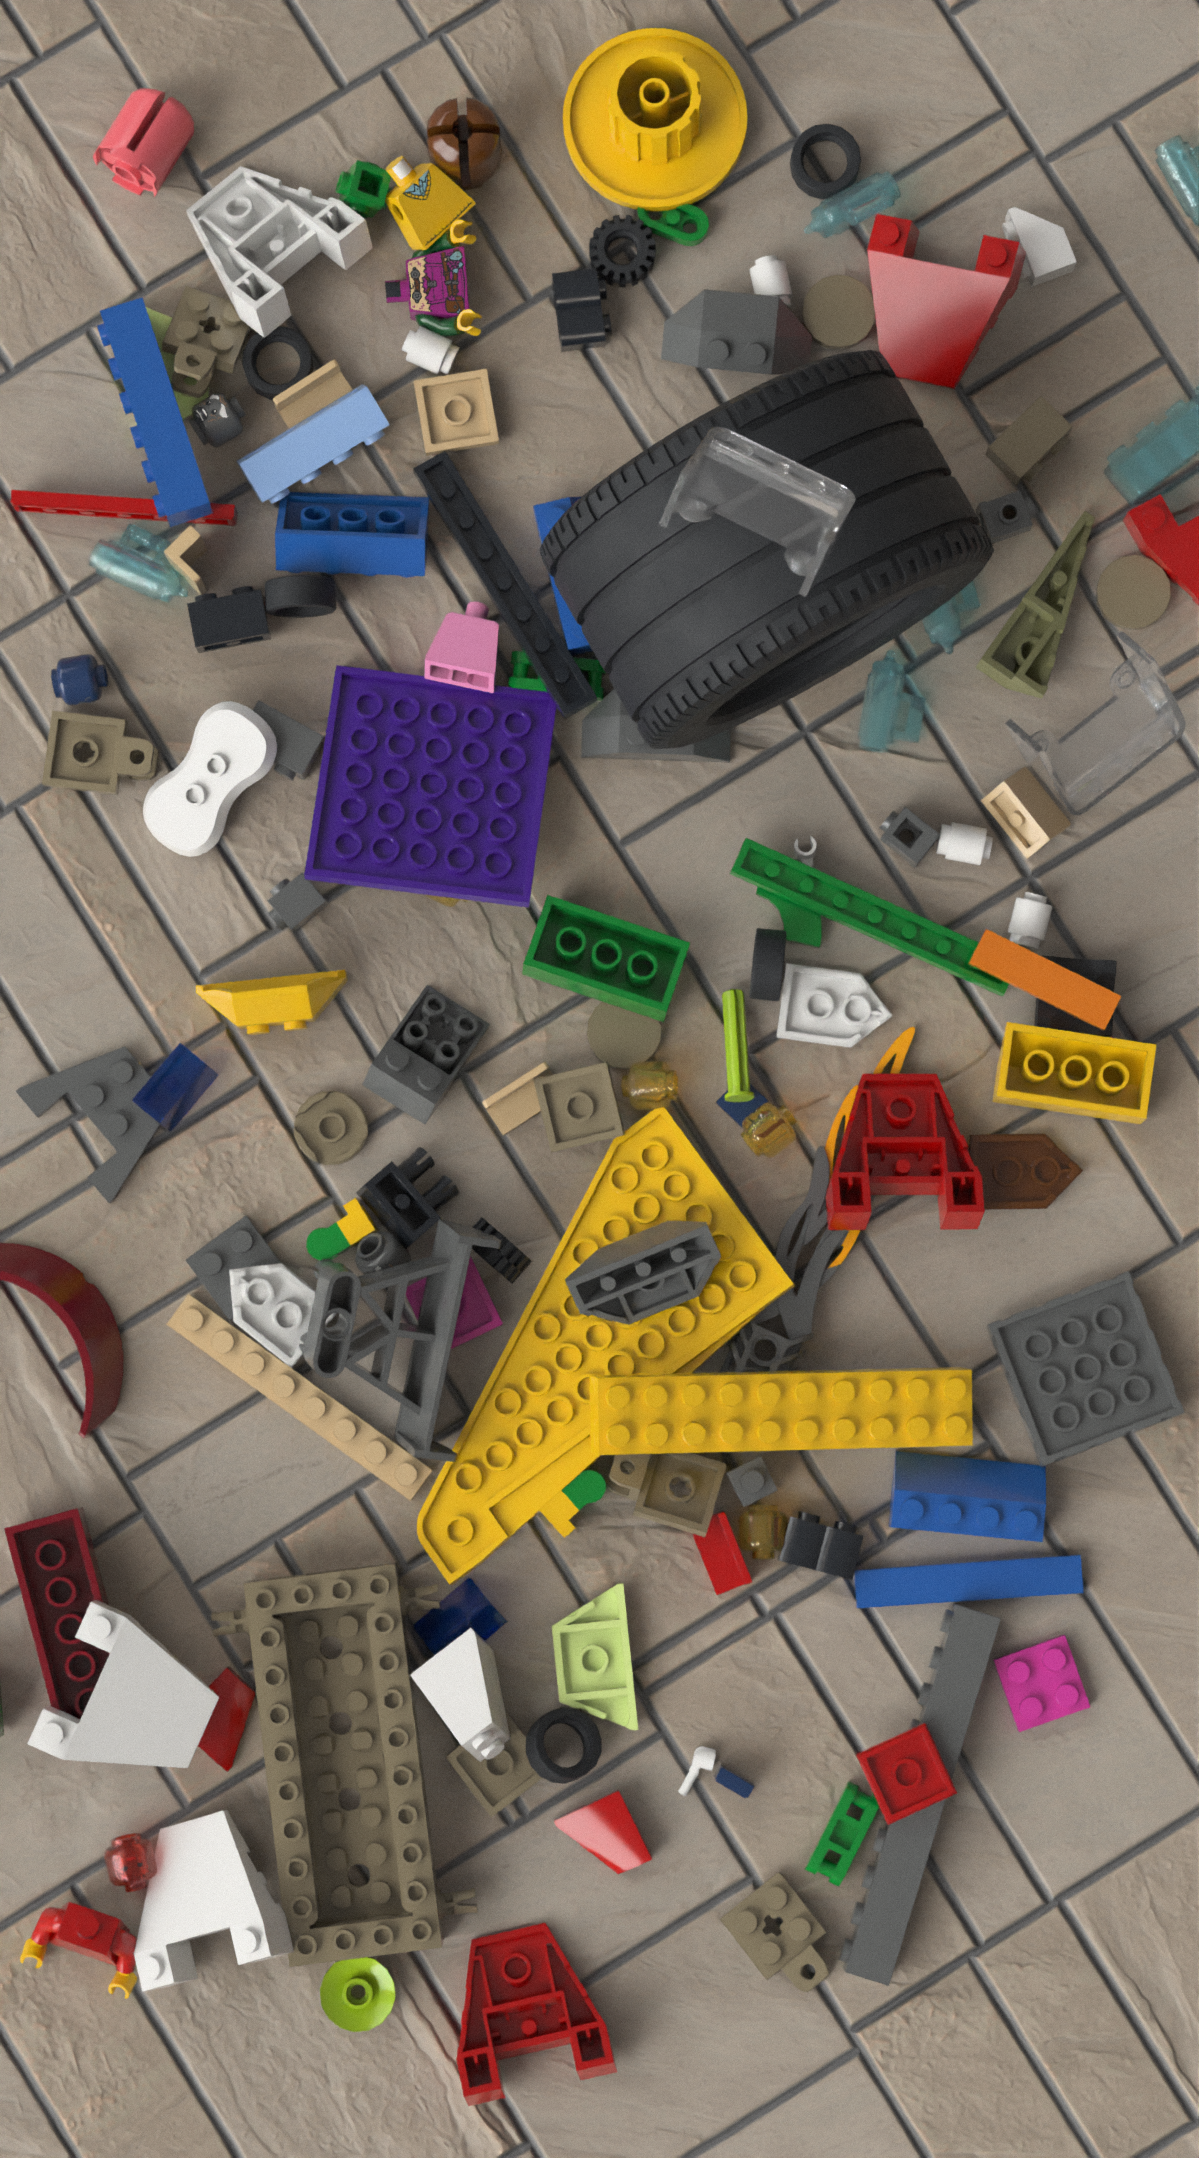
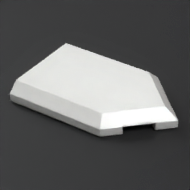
M787 963L776 1038L851 1048L893 1016L861 973Z
M282 1263L229 1269L234 1323L292 1368L304 1354L300 1350L299 1343L304 1344L300 1338L308 1332L316 1290ZM336 1313L331 1314L326 1319L325 1327L336 1315Z

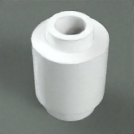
M775 255L755 260L756 265L749 269L754 294L779 296L790 308V299L793 297L786 262L777 260Z
M420 326L417 332L409 331L402 351L407 353L406 361L437 375L439 372L448 375L459 347L453 345L451 339Z
M951 822V826L941 825L936 854L945 855V859L975 865H980L982 858L989 859L993 837L986 836L987 828Z
M1025 892L1024 899L1016 898L1008 933H1011L1010 941L1029 948H1039L1040 941L1045 940L1053 907L1046 904L1047 897Z

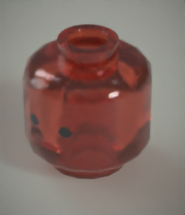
M140 1833L126 1834L111 1839V1846L104 1852L110 1883L115 1886H124L125 1892H134L147 1888V1880L152 1879L157 1873V1863L152 1842L141 1838Z

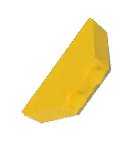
M346 970L204 984L196 985V993L239 1029H247V1035L269 1033V1026L284 1025L285 1031L306 1029V1022L316 1021L347 983L348 974Z

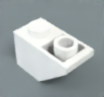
M1017 207L1008 209L1005 217L1006 222L1002 223L1003 232L1007 240L1020 242L1026 251L1021 276L1023 279L1028 277L1031 287L1073 272L1077 261L1063 227Z

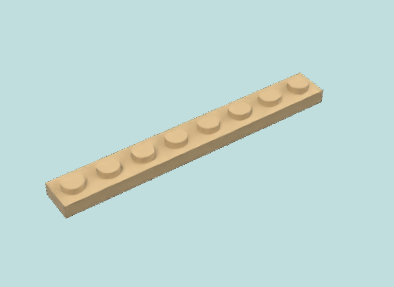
M188 1294L166 1324L411 1501L433 1471L426 1464L413 1457L408 1451L289 1367L192 1295Z

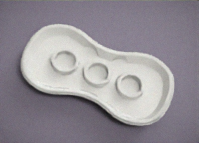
M232 701L213 705L201 716L195 728L190 750L177 768L155 782L146 795L143 805L144 821L150 832L159 842L173 852L188 857L202 855L218 843L224 831L227 816L233 802L242 791L262 779L274 763L277 753V742L267 722L250 708Z

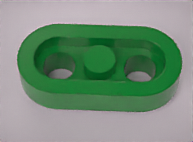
M685 204L673 210L660 211L663 216L658 220H653L649 217L651 211H645L644 208L637 209V219L639 218L644 222L645 228L649 227L653 234L684 246H696L703 242L708 234L709 220L703 210L693 205ZM686 224H693L697 230L693 233H687L683 227Z

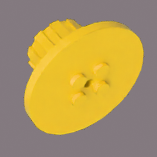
M666 28L634 30L618 35L596 48L575 72L569 84L563 106L564 138L568 153L577 171L594 190L605 198L621 206L636 210L638 208H644L645 211L673 210L678 206L693 204L703 199L720 186L732 172L742 153L746 138L747 105L745 95L735 71L727 60L701 39L688 33Z

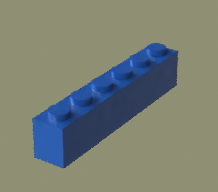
M143 297L100 310L103 324L97 325L103 347L111 345L115 356L108 359L114 380L122 379L126 390L119 393L125 414L133 413L137 424L130 427L136 448H145L148 460L142 461L141 464L147 482H156L159 494L152 497L159 518L167 516L169 525L172 527L213 514Z

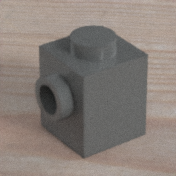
M302 872L291 882L288 878H285L270 891L272 897L268 902L273 909L268 914L281 930L288 926L295 933L327 907L328 903L309 880H305Z

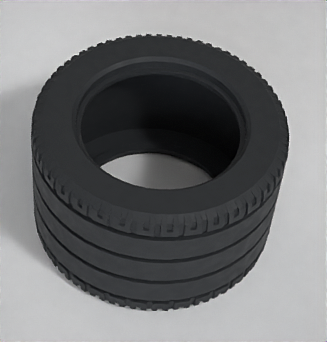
M866 350L825 357L783 373L724 402L650 446L595 485L560 517L545 537L540 547V555L548 573L554 577L556 587L577 624L582 626L585 638L604 671L610 674V682L631 719L638 722L637 729L650 748L655 750L679 748L705 740L742 724L819 684L883 646L941 607L971 583L991 558L994 548L983 526L978 525L980 520L956 478L951 476V469L928 429L923 427L924 423L881 352Z

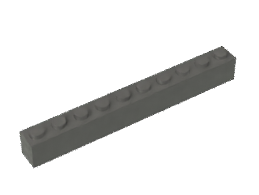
M955 1603L952 1611L946 1609L942 1618L940 1631L945 1632L941 1647L934 1646L928 1667L934 1669L930 1684L923 1682L917 1704L923 1705L919 1720L912 1719L909 1729L921 1723H926L951 1780L1001 1620L999 1617ZM946 1799L892 1824H887L885 1830L878 1829L873 1844V1850L878 1852L874 1866L867 1865L861 1887L867 1888L863 1903L856 1902L850 1924L856 1925L851 1940L845 1938L839 1960L844 1962L843 1969L846 1973L889 1986Z

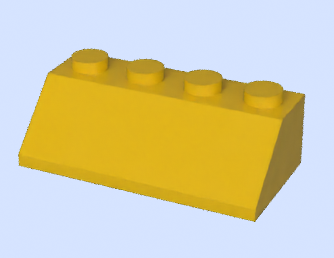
M1007 1022L997 1065L992 1102L1142 1124L1147 1119L1157 1044Z

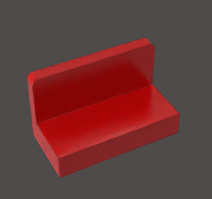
M725 1511L713 1514L706 1536L702 1537L693 1533L692 1535L715 1593L719 1595L744 1584H750L752 1579Z

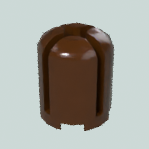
M466 97L467 115H459L457 98H453L438 106L427 124L430 163L436 165L462 190L482 187L483 183L494 175L497 168H500L502 157L500 127L496 115L486 104L475 98ZM461 144H468L469 161H462L459 148Z

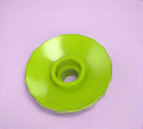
M370 1957L335 1962L324 1975L320 1987L321 2006L328 2019L339 2028L351 2032L369 2031L382 2024L391 2013L396 1998L394 1980L388 1969L379 1961ZM353 1986H363L366 1991L363 1998H355L351 1993Z

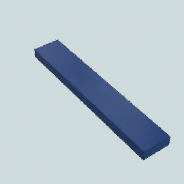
M1081 1555L861 1569L854 1572L856 1608L1083 1593Z

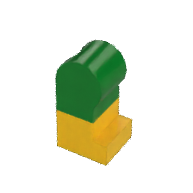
M354 1198L343 1205L348 1213L347 1216L328 1228H318L309 1234L306 1240V1248L313 1258L317 1260H332L360 1243L368 1234L379 1231L358 1198Z
M585 1470L549 1500L539 1511L565 1538L576 1528L570 1519L587 1503L596 1502L605 1494V1479L597 1471Z

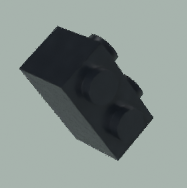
M244 586L231 590L232 595L217 598L216 593L202 594L195 597V602L187 603L195 648L198 653L271 640L261 589L254 590L253 586Z

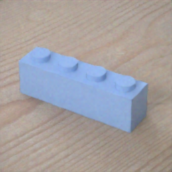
M361 384L236 462L261 502L269 499L272 504L288 495L290 491L287 487L301 480L302 484H305L318 477L322 473L319 468L331 460L336 465L353 455L351 448L363 441L365 445H369L383 437L385 433L382 429L390 424L368 387Z

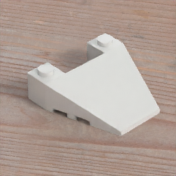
M241 166L186 210L239 318L264 338L292 316L284 287L281 286L288 278L321 251L343 269L347 270L373 248L366 220L341 200L332 197L325 200L313 196L309 189L299 187L296 190L284 186L279 179Z
M98 1600L90 1602L75 1638L109 1652V1657L81 1719L54 1707L47 1706L43 1708L27 1744L62 1760L188 1768L219 1700V1696L188 1667L175 1658L163 1644L150 1635L131 1615Z
M227 1810L160 1829L134 1951L142 1992L198 1979L189 1940L226 1929L231 1931L238 1965L263 1961L294 1952L286 1915L281 1905L275 1903L265 1886L268 1882L263 1873L257 1872L248 1856L250 1850Z

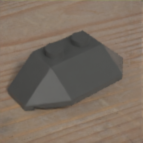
M704 289L664 321L661 359L699 368L771 375L783 374L809 363L812 335L779 296Z
M615 689L582 720L581 758L730 763L731 729L684 747L656 750L650 748L637 729L638 722L631 719Z
M665 1221L597 1249L565 1281L580 1314L594 1315L602 1319L629 1325L698 1297L715 1265L719 1262L721 1253L707 1222Z

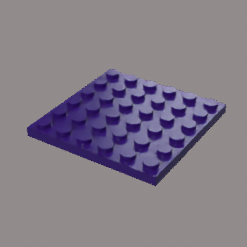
M336 665L305 866V880L529 908L557 709L549 693L495 685L494 693L425 679V676Z

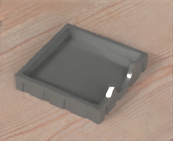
M1129 1271L1117 1275L1111 1280H1104L1085 1287L1074 1294L1069 1293L1048 1301L1042 1306H1035L1016 1313L1005 1320L992 1322L986 1327L1041 1468L1185 1413L1181 1401H1178L1174 1390L1176 1389L1167 1366L1163 1364L1160 1356L1162 1353L1152 1329L1150 1330L1146 1321L1148 1319L1139 1295L1135 1293L1133 1288L1134 1282Z

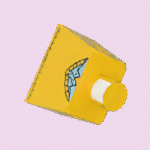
M400 156L386 167V171L397 185L387 193L385 202L412 250H427L451 227L453 222L459 220L476 204L471 197L432 163H422L413 169L404 156Z

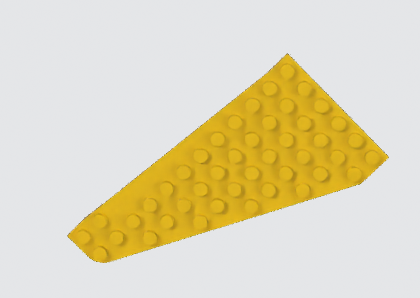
M663 1104L625 1130V1135L613 1139L452 1451L457 1453L456 1462H445L419 1512L417 1519L418 1539L449 1585H453L482 1564L531 1520L549 1500L601 1456L591 1452L590 1375L693 1373L764 1308L795 1286ZM665 1221L707 1222L721 1253V1258L717 1265H715L698 1297L629 1325L602 1319L594 1315L580 1314L565 1279L597 1249Z

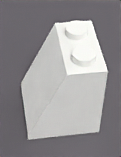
M470 1628L410 1675L461 1746L481 1762L483 1759L488 1760L497 1756L504 1749V1743L510 1739L494 1651Z

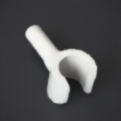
M810 836L812 849L809 852H802L798 847V839H796L794 843L795 856L802 863L813 867V858L816 854L817 844L815 839Z
M704 1746L696 1748L689 1773L678 1790L681 1795L687 1796L699 1774L700 1768L712 1771L716 1757L715 1749Z

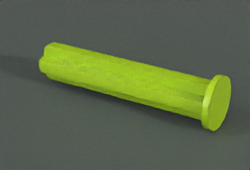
M730 989L722 994L728 1093L724 1095V1098L728 1102H745L755 1098L754 1093L750 1092L745 999L742 990Z

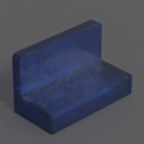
M179 1043L132 1101L171 1132L214 1082L218 1074L182 1043Z
M467 1578L440 1602L439 1609L432 1608L413 1627L431 1652L436 1655L470 1628L486 1641L508 1621L488 1600L477 1584L471 1578Z

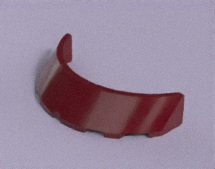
M0 1243V1280L17 1285L43 1301L60 1318L74 1340L83 1365L86 1387L84 1415L78 1434L83 1439L89 1438L115 1412L120 1399L124 1350L115 1316L99 1289L94 1284L87 1282L84 1274L71 1263L39 1248L14 1243Z

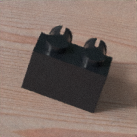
M418 1147L399 1166H396L391 1161L356 1192L387 1230L406 1248L441 1219L437 1211L460 1193L455 1184L445 1193L441 1192L452 1182L445 1175L423 1195L412 1185L427 1170L435 1166L431 1156L420 1165H417V1162L428 1153L421 1147Z

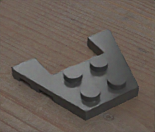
M125 1046L16 1090V1093L38 1118L63 1097L70 1094L115 1148L116 1154L87 1177L109 1204L116 1199L121 1187L128 1176L131 1175L139 1158L174 1105Z

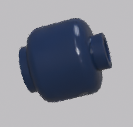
M91 654L62 658L58 661L56 669L51 670L56 698H62L67 705L95 702L102 696V687L109 685L105 664L98 665L97 660Z

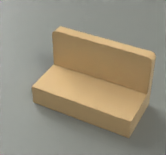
M334 359L274 397L273 402L287 427L291 428L353 389L341 373L340 366Z
M190 525L164 553L170 565L202 595L207 592V589L201 577L191 566L207 551L201 535Z
M1023 767L1004 780L981 800L1027 859L1071 825L1067 817L1026 767Z
M546 1061L482 1102L503 1136L541 1112L533 1079L553 1075Z

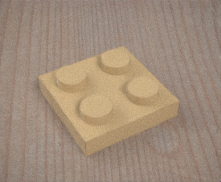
M487 369L414 380L426 456L440 454L443 451L448 453L499 444Z

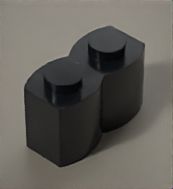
M596 268L552 273V288L561 352L605 347L606 336H612L610 315L602 314L601 300L607 299L605 278H598Z
M798 1511L797 1518L788 1516V1523L784 1531L778 1561L853 1580L864 1537L863 1535L855 1534L857 1526L835 1521L834 1527L819 1524L820 1516Z

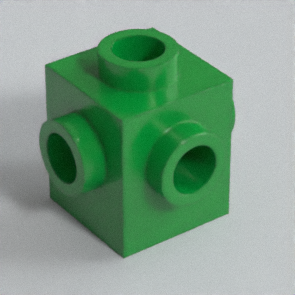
M357 160L347 172H341L336 185V193L340 194L339 200L364 219L368 217L373 218L382 208L386 209L387 207L385 199L387 193L392 190L389 187L391 176L385 169L380 168L374 163Z

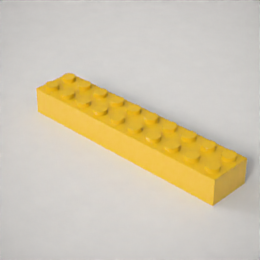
M944 1367L590 1375L591 1452L597 1455L973 1446L972 1369Z

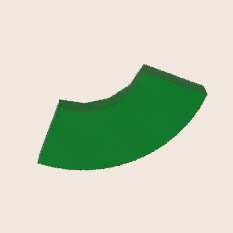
M757 887L756 895L768 900L779 912L784 925L783 931H786V941L820 948L822 938L820 914Z

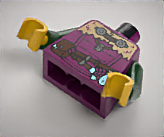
M456 220L451 225L450 230L446 231L427 250L415 251L412 258L406 261L407 279L385 281L387 303L409 301L411 320L416 321L419 326L444 337L461 335L465 332L473 336H478L481 333L480 329L471 326L473 320L476 318L481 319L482 315L469 309L464 246L459 247L460 243L473 244L476 241L475 235L468 234L464 236L465 228L472 225L470 221Z

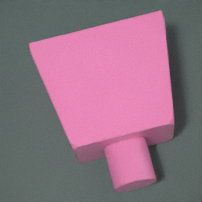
M480 602L468 603L465 615L454 612L446 614L425 657V679L494 693L499 624L495 621L487 620L489 608L485 604Z

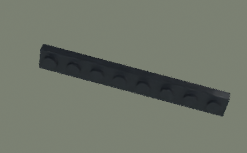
M446 451L413 468L415 477L563 718L567 719L597 701L596 694Z

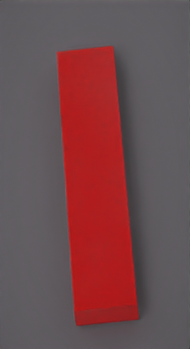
M11 490L10 503L17 512L168 522L167 516L159 518L153 499ZM210 503L213 514L185 522L235 526L237 525L238 511L233 504Z

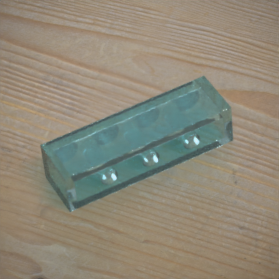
M1199 385L1193 390L1196 393L1194 398L1187 403L1182 399L1176 402L1165 412V415L1168 417L1158 426L1151 422L1136 434L1138 441L1128 449L1123 444L1106 458L1110 463L1106 466L1103 473L1131 507L1199 454Z

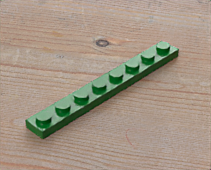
M745 838L729 874L999 996L1005 994L1008 983L968 964L979 942L753 840Z

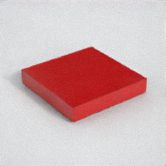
M925 1722L856 1753L857 1759L888 1825L957 1794Z

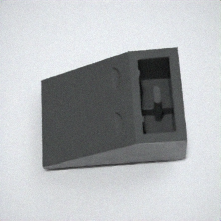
M426 985L372 1062L362 1085L426 1125L490 1024L429 985Z

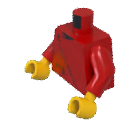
M68 1902L62 1908L49 1907L42 1912L31 1938L25 1941L20 1962L23 1963L26 1957H33L37 1959L35 1968H40L48 1943L116 1966L117 1971L108 1987V1991L110 1994H113L116 1987H120L125 1991V1999H127L137 1982V1977L133 1973L136 1965L134 1951L137 1938L129 1933L130 1929L121 1919Z

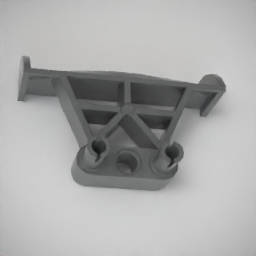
M443 1219L438 1220L432 1254L429 1257L358 1277L344 1264L335 1263L330 1259L318 1261L315 1268L319 1271H314L318 1283L308 1332L301 1336L300 1340L304 1344L299 1343V1347L304 1353L306 1363L319 1376L333 1378L338 1376L346 1367L400 1402L394 1438L413 1457L456 1462L457 1453L433 1441V1432L472 1245L500 1249L501 1240L481 1230ZM427 1276L417 1325L400 1323L408 1281ZM388 1287L383 1311L369 1292ZM359 1298H361L382 1324L351 1342ZM333 1313H339V1320L336 1325L326 1328V1319ZM397 1337L414 1339L403 1393L388 1384ZM375 1351L371 1372L356 1363Z

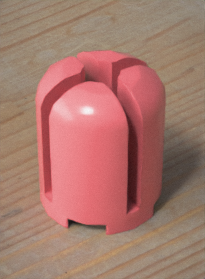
M139 88L131 93L96 149L93 159L96 165L102 161L106 167L114 172L115 175L112 181L124 189L140 196L144 190L151 191L155 197L194 134V121L181 102L174 97H169L163 103L165 92L150 88Z

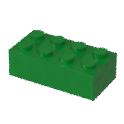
M547 895L523 963L522 975L664 1022L690 942Z

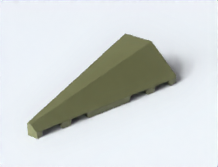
M1086 511L1081 515L976 666L978 670L1006 689L1041 699L1047 692L1050 674L1055 663L1057 649L1064 631L1078 581V574L1095 517Z

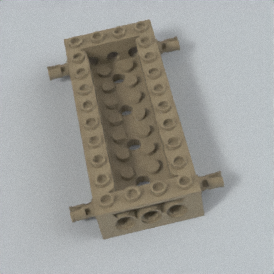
M398 1562L253 1580L243 1583L246 1601L245 1609L219 1613L211 1612V1621L231 1622L229 1625L214 1629V1637L247 1632L248 1636H250L281 1902L294 1952L288 1953L289 1967L442 1948L444 1942L442 1920H444V1916L478 1913L477 1904L458 1903L476 1897L475 1888L441 1893V1889L438 1890L413 1682L410 1675L411 1666L404 1616H407L408 1611L439 1609L440 1600L421 1599L422 1596L438 1592V1584L404 1589V1586L400 1584ZM333 1636L341 1641L343 1649L338 1657L328 1658L322 1653L321 1643L326 1637ZM337 1712L348 1714L352 1721L351 1729L344 1734L334 1732L330 1726V1719ZM346 1788L356 1789L361 1796L360 1805L355 1809L344 1808L339 1801V1795L342 1790ZM355 1864L365 1865L370 1871V1879L364 1885H355L349 1879V1869Z

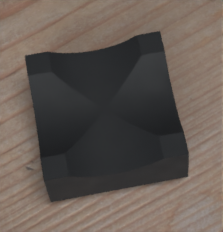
M1042 955V957L1114 992L1117 961ZM1036 998L1035 1026L1104 1037L1112 1036L1113 1015L1103 1031Z

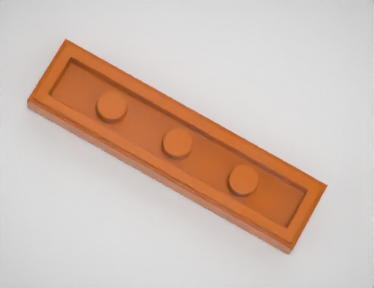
M985 929L968 963L1103 1031L1106 1029L1121 998L1120 995L988 929Z

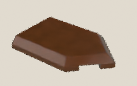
M1046 1134L969 1135V1154L974 1166L978 1167L982 1176L985 1210L1047 1209L1083 1172Z

